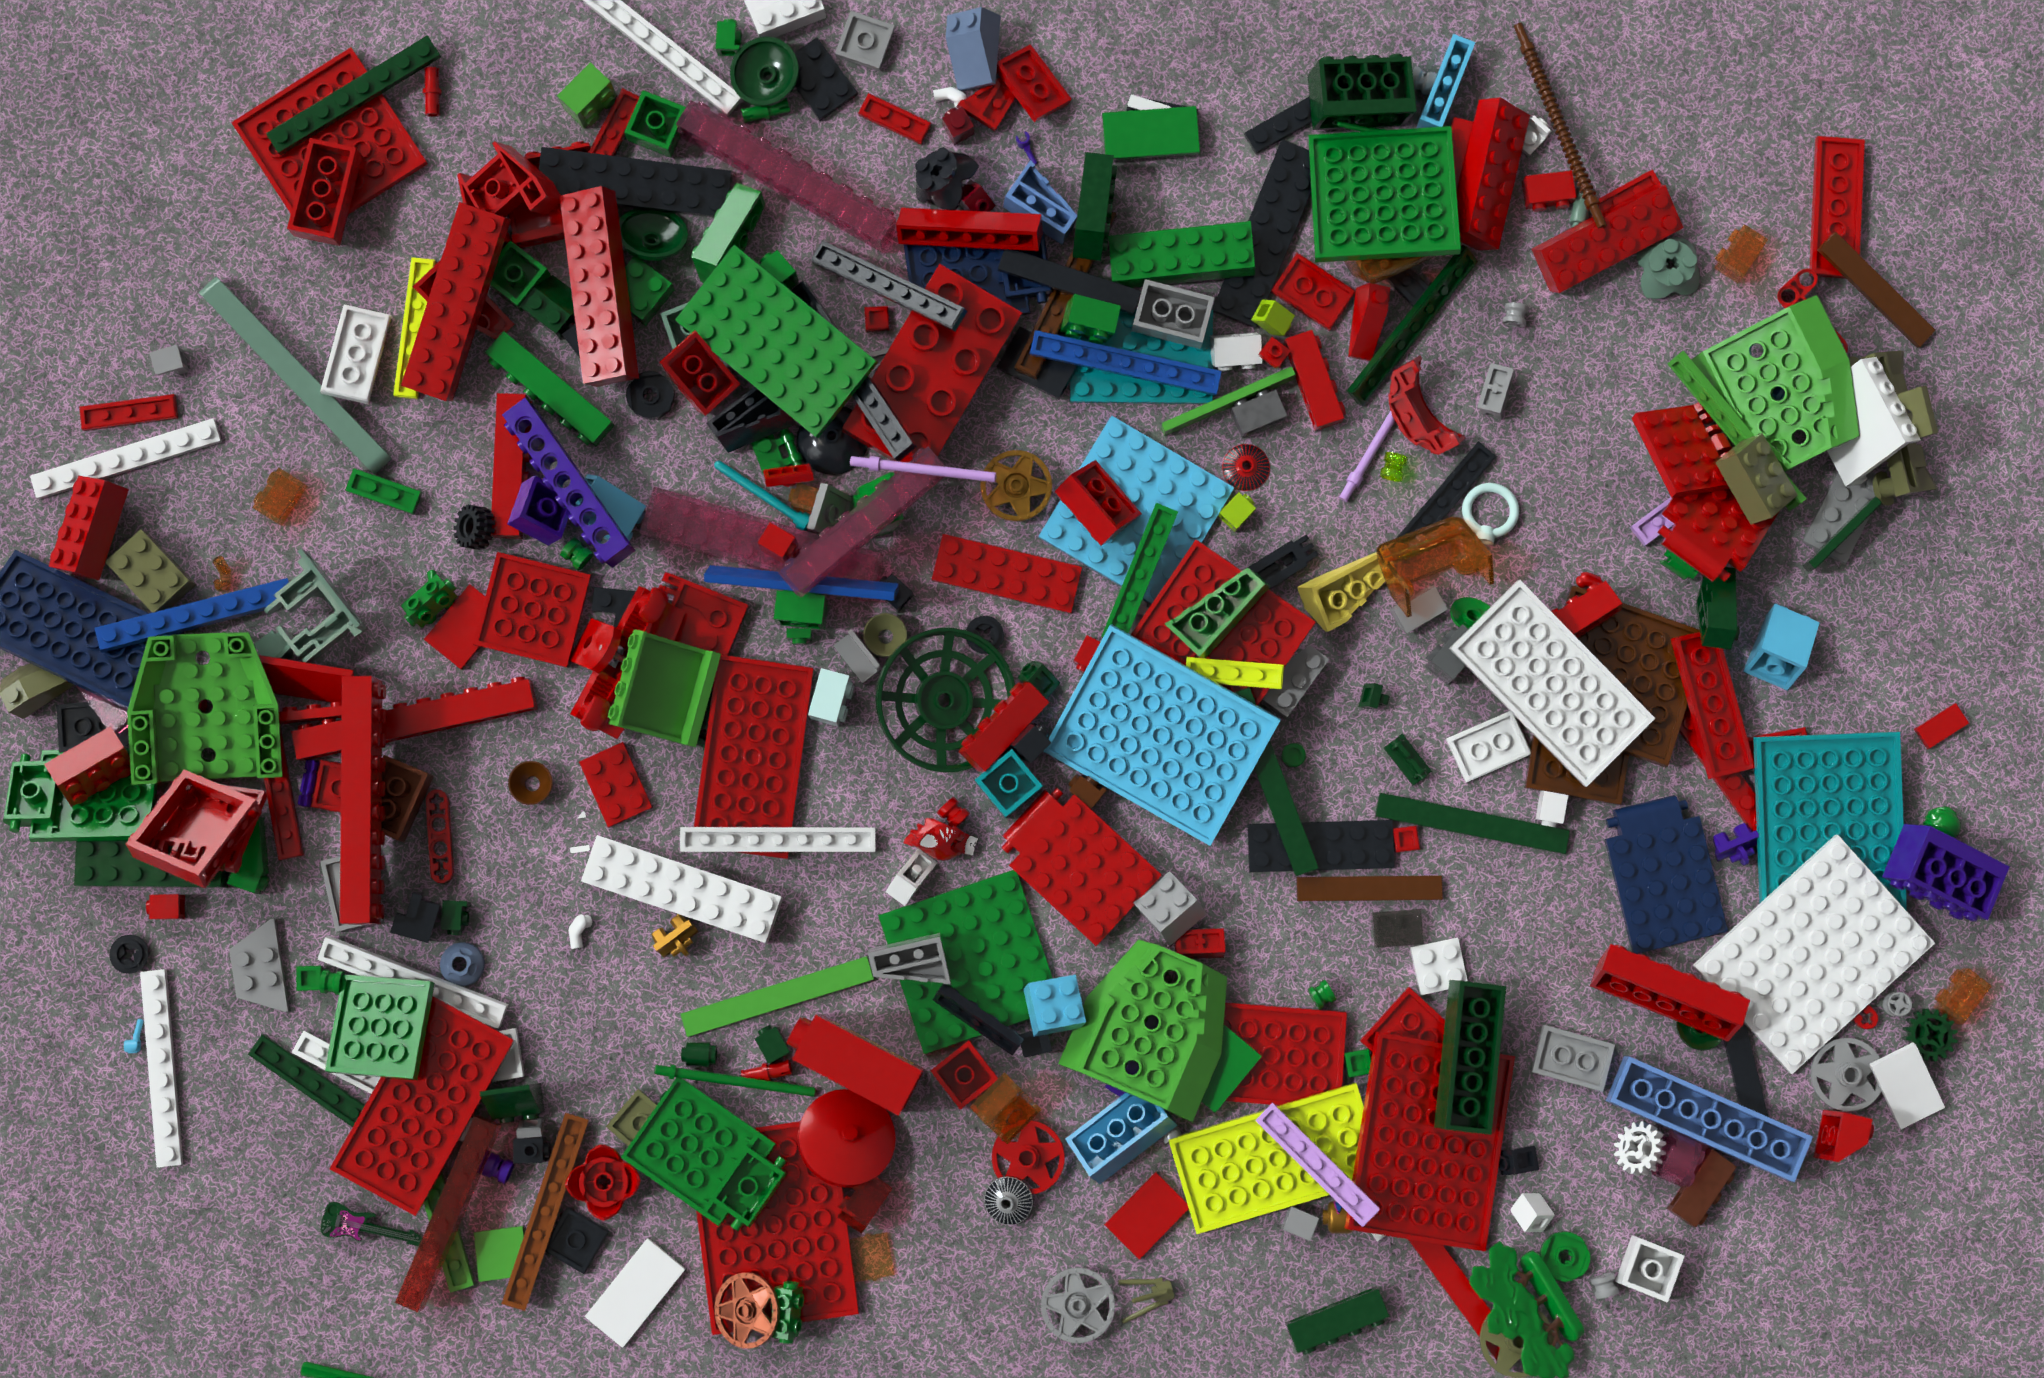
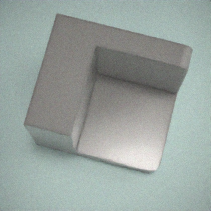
M178 345L149 353L154 372L158 376L172 371H176L179 374L189 372L184 351Z
M1291 1206L1288 1208L1281 1229L1309 1241L1312 1238L1319 1218Z

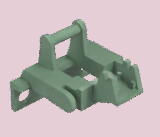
M300 549L297 552L302 558L297 562L304 571L274 594L277 599L264 609L265 613L270 615L283 605L287 611L293 613L311 597H324L334 610V613L313 630L305 628L294 638L285 627L279 625L276 628L278 633L271 630L258 640L254 646L262 656L290 660L293 657L294 651L297 657L303 659V662L312 663L350 631L357 638L368 628L312 555Z

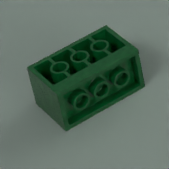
M1393 54L1389 57L1381 58L1380 55H1370L1366 58L1346 56L1343 59H1334L1332 56H1327L1318 60L1307 75L1313 130L1347 129L1338 126V122L1367 128L1405 126L1417 112L1411 56L1403 57L1402 54Z

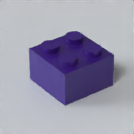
M534 475L521 484L507 524L549 546L562 538L570 511L567 507L563 509L555 499L558 495L554 489L550 490L541 478Z

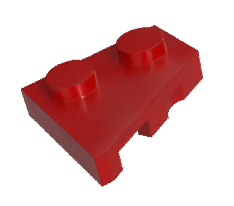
M998 78L996 79V84L981 88L965 100L959 101L956 107L959 109L963 106L969 116L995 131L1015 96L1004 81Z

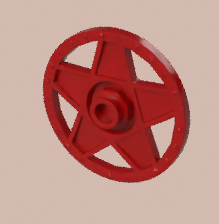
M1023 1120L1009 1125L999 1134L992 1149V1165L997 1178L1004 1177L998 1166V1153L1010 1162L1005 1176L1015 1177L1021 1181L1028 1176L1040 1186L1039 1188L1030 1189L1032 1194H1037L1050 1188L1058 1180L1064 1168L1065 1152L1059 1136L1049 1126L1038 1121ZM1022 1126L1018 1142L1002 1141L1011 1130ZM1036 1127L1046 1131L1055 1142L1039 1143ZM1059 1155L1058 1169L1051 1179L1046 1163Z

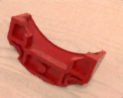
M1419 355L1393 371L1390 378V393L1388 394L1389 406L1392 417L1399 426V430L1410 442L1430 450L1431 453L1440 455L1459 445L1466 438L1464 434L1457 433L1443 425L1426 405L1419 381V371L1422 370L1420 367L1422 357Z

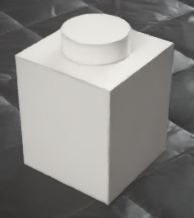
M1540 791L1536 819L1542 820L1541 825L1556 827V823L1563 824L1568 795Z

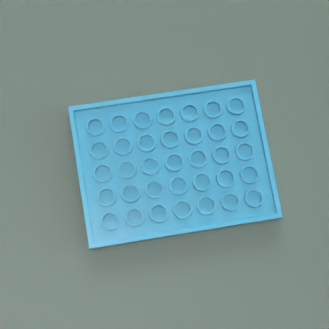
M1111 624L1049 737L1051 744L1043 752L1080 773L1091 777L1096 782L1211 846L1281 719Z

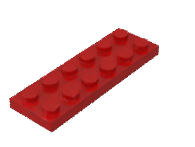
M1817 136L1815 138L1809 269L1815 271L1817 277L1846 279L1817 251L1833 232H1837L1860 255L1865 139Z
M943 534L931 580L1071 614L1082 567Z
M1700 632L1672 638V647L1708 779L1753 769L1754 761L1724 650L1722 648L1702 646Z

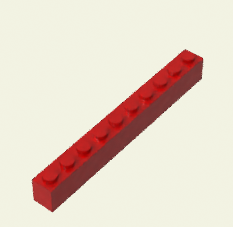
M524 676L511 679V683L502 685V682L487 684L488 688L478 690V687L464 689V693L455 695L454 692L441 694L440 699L431 700L430 697L416 700L417 704L407 706V703L395 704L393 709L385 710L386 722L382 724V733H385L386 743L538 710L533 682L525 679ZM336 718L321 721L322 725L303 724L298 726V730L291 731L296 759L306 761L341 753L342 720L336 721Z

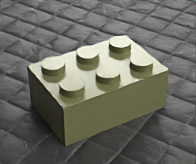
M1763 433L1742 440L1715 462L1750 525L1772 518L1797 496L1793 485Z
M142 529L105 561L152 613L172 608L197 585L157 541Z

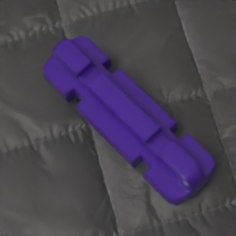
M306 760L304 768L306 773H303L300 788L302 794L298 798L299 806L311 807V795L314 792L317 778L316 771L318 772L320 764L318 761Z

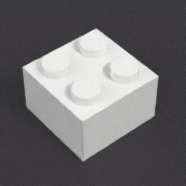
M1632 1235L1615 1282L1668 1303L1684 1255Z

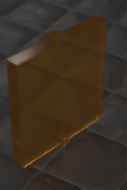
M887 1232L873 1235L866 1233L863 1237L850 1239L855 1282L871 1279L876 1281L877 1278L895 1275Z

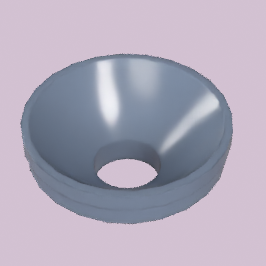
M459 942L448 947L440 960V969L443 977L447 981L459 986H469L475 983L481 977L485 968V961L481 951L473 944ZM457 957H463L467 962L466 968L461 972L456 971L453 967V962Z

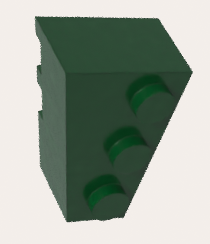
M1725 567L1724 569L1731 574L1725 582L1719 577L1712 582L1703 576L1696 599V610L1702 646L1731 650L1734 640H1738L1740 628L1737 626L1736 568Z

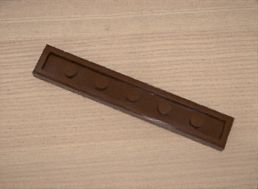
M1833 232L1817 249L1915 347H1921L1933 334L1935 329L1837 232Z
M1442 875L1296 877L1297 902L1443 900Z

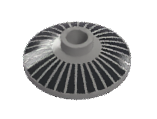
M1004 1176L994 1180L988 1186L985 1192L984 1203L987 1212L995 1221L1005 1225H1014L1025 1220L1030 1214L1033 1206V1197L1029 1187L1023 1181L1015 1177ZM1003 1200H1009L1011 1206L1006 1207L1003 1204Z

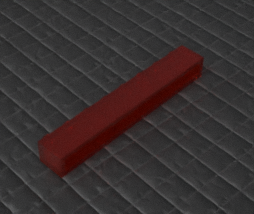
M480 1115L474 1116L395 1303L416 1312L425 1308L502 1124Z

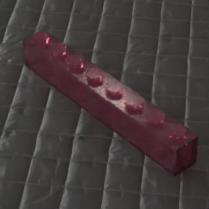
M929 446L926 449L921 448L916 451L912 456L913 459L909 462L946 467ZM894 471L895 475L888 481L884 479L875 487L876 491L870 496L865 495L856 503L857 507L851 512L846 511L837 519L839 522L832 528L829 526L821 531L819 539L814 543H807L800 550V555L795 559H788L782 565L783 569L778 573L794 593L802 598L944 477Z

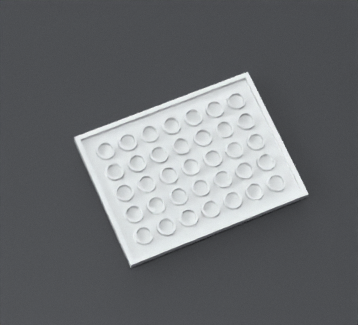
M1834 835L1692 966L1707 982L1716 983L1720 988L1730 992L1741 993L1750 1000L1744 1023L1790 1074H1793L1930 949L1935 942L1841 837Z

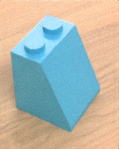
M587 474L585 477L586 481L630 541L633 536L632 529L645 516L644 509L646 505L603 478ZM583 498L577 500L576 507L583 503ZM596 516L589 520V525L595 523ZM606 535L603 538L609 540L610 535Z
M1774 604L1766 614L1743 672L1788 690L1807 668L1820 622L1789 610L1787 607Z

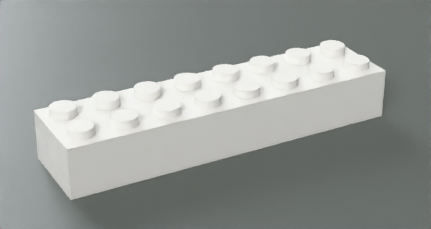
M598 835L596 836L581 882L767 944L783 900L781 896Z

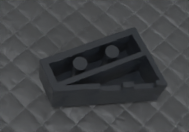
M754 387L706 424L729 453L794 426L796 422L790 415Z

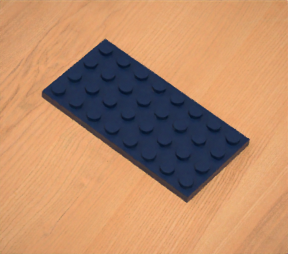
M15 550L0 571V649L128 710L147 641L101 653L95 628L149 613Z

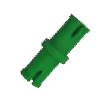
M787 98L772 106H753L741 109L745 124L764 118L769 120L771 116L790 113Z

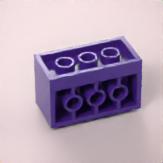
M1904 824L1882 877L1891 881L1890 886L1899 890L1906 889L1910 891L1909 895L1916 899L1930 901L1929 905L1931 907L1950 911L1948 915L1959 920L1965 918L1977 922V919H1989L2010 866L1932 826Z

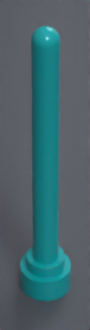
M722 461L715 462V469L792 519L798 530L803 533L807 531L809 513L797 512Z

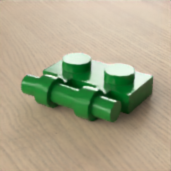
M789 428L780 431L782 437L776 440L772 434L751 443L762 473L764 469L802 464L803 457L797 451L794 443L796 439L794 434L790 433ZM784 445L789 454V457L785 459L782 458L779 447Z

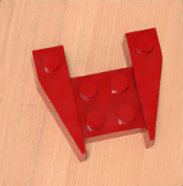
M494 141L492 144L498 154L474 176L462 173L457 174L463 203L506 217L523 201H525L530 211L548 215L560 204L561 195L553 181L512 146ZM508 232L506 234L502 249L510 240L512 241Z

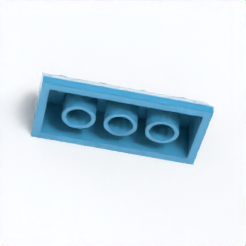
M1125 1093L1065 1140L1088 1175L1101 1184L1175 1128L1177 1123L1168 1110Z

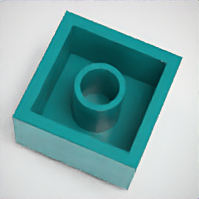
M1012 749L975 779V783L1005 819L1043 789V785Z

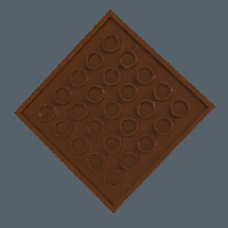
M1572 585L1566 602L1576 595L1579 597L1584 595L1587 591ZM1625 603L1622 604L1620 612L1585 633L1578 640L1655 717L1622 752L1666 768L1669 765L1688 703L1671 639L1697 633L1700 630Z

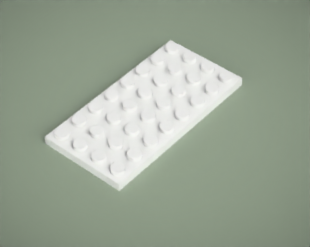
M1517 580L1449 648L1584 787H1587L1655 719L1521 580Z

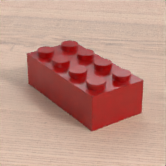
M313 138L309 139L287 229L294 237L337 246L341 245L363 157L356 147Z
M78 475L77 481L73 485L70 503L65 510L66 515L63 524L58 531L55 548L50 555L49 567L72 575L100 580L129 489L106 480Z

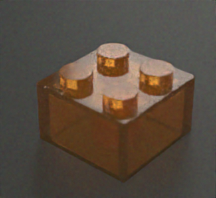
M1005 1072L970 1106L974 1113L1006 1144L1042 1110Z

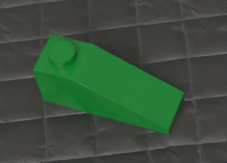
M260 816L242 856L241 867L237 873L231 872L227 882L229 885L255 894H261V891H265L270 880L267 877L269 867L264 818Z

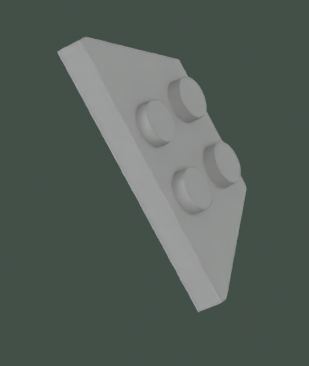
M270 919L229 949L236 998L288 1012L290 1008L276 919Z

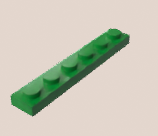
M1158 503L1155 504L1102 633V638L1111 624L1129 634L1178 511Z

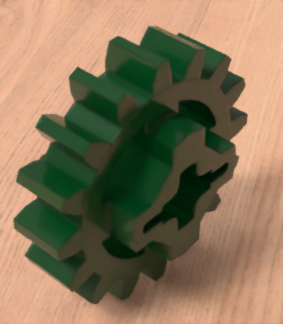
M1922 1009V1014L1919 1011L1913 1012L1915 1019H1906L1910 1025L1909 1027L1902 1028V1030L1907 1032V1035L1902 1037V1040H1908L1909 1044L1912 1042L1916 1044L1923 1061H1928L1929 1057L1931 1061H1938V1056L1944 1059L1947 1058L1945 1051L1953 1052L1954 1049L1950 1045L1951 1043L1958 1042V1040L1952 1038L1953 1034L1958 1033V1030L1951 1029L1955 1022L1953 1020L1946 1021L1948 1014L1942 1013L1939 1015L1938 1009H1932L1931 1013L1929 1009ZM1927 1019H1934L1937 1022H1939V1024L1932 1025V1023ZM1929 1031H1933L1934 1033L1931 1035L1932 1039L1927 1038V1036L1929 1035ZM1928 1045L1933 1051H1926L1921 1046Z

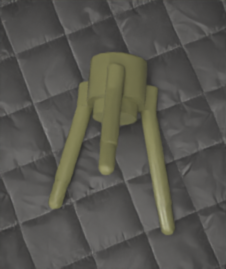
M1162 1277L1156 1279H1120L1118 1281L1119 1284L1155 1285L1151 1287L1150 1294L1132 1299V1303L1153 1299L1155 1303L1122 1319L1121 1322L1123 1324L1159 1306L1166 1305L1169 1300L1174 1299L1170 1280L1163 1281Z

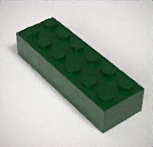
M128 840L76 841L74 886L203 888L133 858L126 846ZM169 846L168 855L172 852V846ZM225 870L218 871L206 888H228L229 872Z
M1449 980L1435 1128L1492 1135L1506 986Z

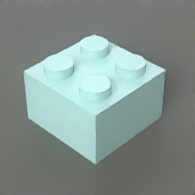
M821 668L808 713L811 720L839 727L840 722L845 723L848 713L847 706H845L846 700L852 698L855 687L850 676Z

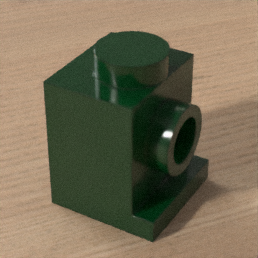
M443 900L441 929L448 930L447 935L462 936L464 927L469 925L470 916L469 912L466 911V907H471V902Z

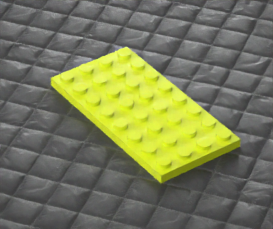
M1357 1083L1277 1106L1352 1180L1364 1108ZM1265 1110L1168 1139L1196 1234L1330 1195L1255 1121Z

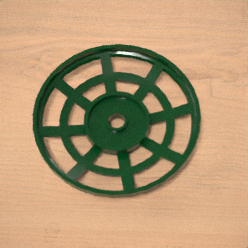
M936 628L923 631L899 645L885 663L876 691V711L879 724L892 747L904 759L929 771L945 773L973 768L968 761L955 765H946V751L962 748L961 743L965 739L946 743V729L959 726L967 736L970 734L974 735L979 728L976 727L974 729L966 721L972 707L984 708L980 722L986 717L990 718L992 709L1002 700L993 699L989 680L984 673V670L994 662L1003 676L1009 698L1011 695L1009 692L1015 686L1011 670L1000 652L979 635L957 628ZM944 635L942 650L928 652L915 659L908 649L909 646L922 639ZM954 636L975 643L988 655L976 663L968 656L952 651ZM901 655L908 666L898 681L896 692L883 691L888 671L897 657ZM941 657L940 672L928 676L920 664L930 659ZM951 658L963 662L971 669L962 677L950 672ZM913 672L921 682L916 690V694L903 693L905 683ZM976 677L979 678L982 684L985 698H973L968 684ZM943 693L949 697V704L946 707L940 706L938 702L939 696ZM882 701L895 702L897 717L904 729L896 739H894L886 724ZM902 702L915 703L919 716L910 725L904 715ZM925 723L936 728V743L924 739L916 732ZM912 738L920 745L936 750L937 765L915 758L906 752L902 746Z

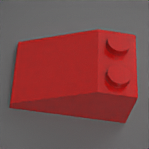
M696 330L659 362L686 399L699 413L705 416L740 385L739 381Z

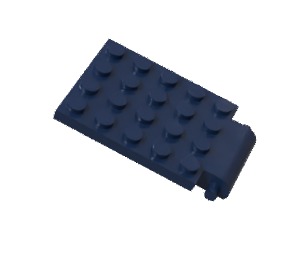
M1044 231L1039 251H1017L1048 260ZM903 244L909 282L924 289L940 263L1022 312L1021 315L1031 314L1028 298L1037 297L1038 304H1044L1047 302L1046 295L1053 292L1051 288L998 271L1004 249Z
M1675 795L1613 810L1614 817L1606 819L1607 828L1616 827L1618 836L1607 838L1604 841L1631 950L1635 954L1728 931L1700 816L1683 820L1681 810L1688 809V804L1686 800L1678 801Z

